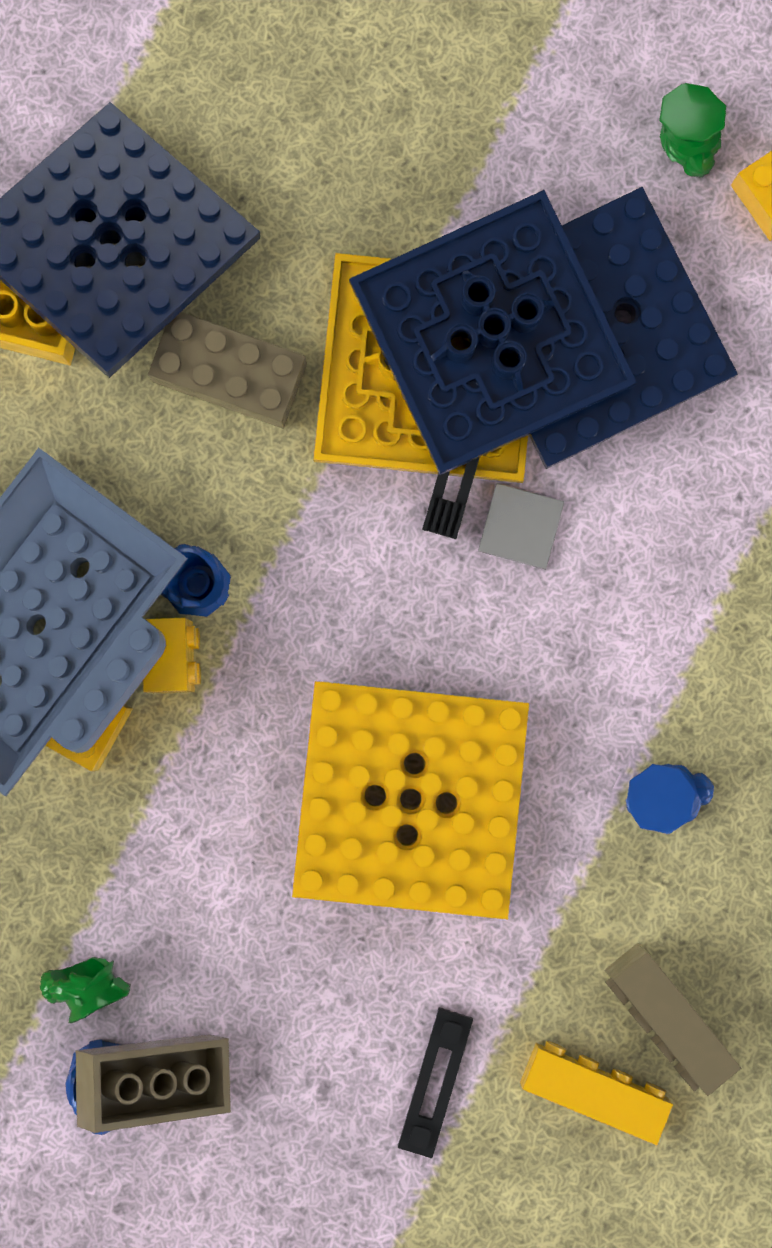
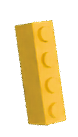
M546 1041L545 1046L535 1043L520 1081L523 1090L654 1145H658L673 1107L669 1098L665 1097L666 1090L646 1082L645 1087L632 1083L633 1077L618 1069L613 1068L611 1074L598 1069L600 1063L587 1056L579 1055L578 1060L565 1055L566 1049L556 1043Z

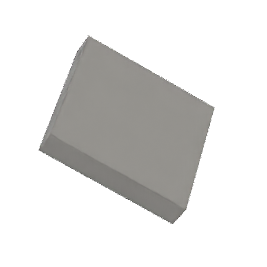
M496 483L478 552L546 570L564 501Z

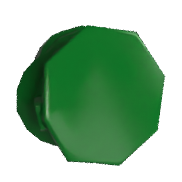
M683 83L662 98L659 119L662 123L660 132L661 144L669 160L681 164L687 175L703 178L714 167V155L721 148V130L725 128L727 105L717 98L709 87Z
M92 957L71 967L44 972L40 980V990L43 997L50 1003L66 1002L70 1009L68 1023L72 1024L128 996L131 984L125 982L120 977H116L112 971L113 960L108 962L104 958Z

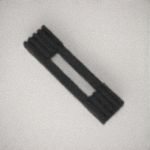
M479 458L466 464L456 502L442 499L450 471L442 475L438 472L422 530L457 539Z
M438 1008L398 1143L399 1149L433 1158L473 1023L472 1017ZM442 1047L451 1050L452 1053L433 1117L429 1118L419 1115L438 1049Z

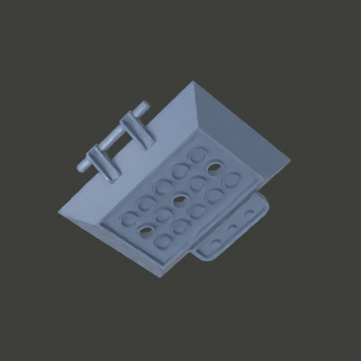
M40 448L36 450L0 497V675L2 677L0 686V793L4 796L9 794L51 737L61 746L75 753L86 752L96 743L164 653L166 640L163 633L144 619L143 616L188 559ZM84 562H89L87 574L77 578L78 567ZM45 618L46 625L44 630L40 634L34 635L35 623Z

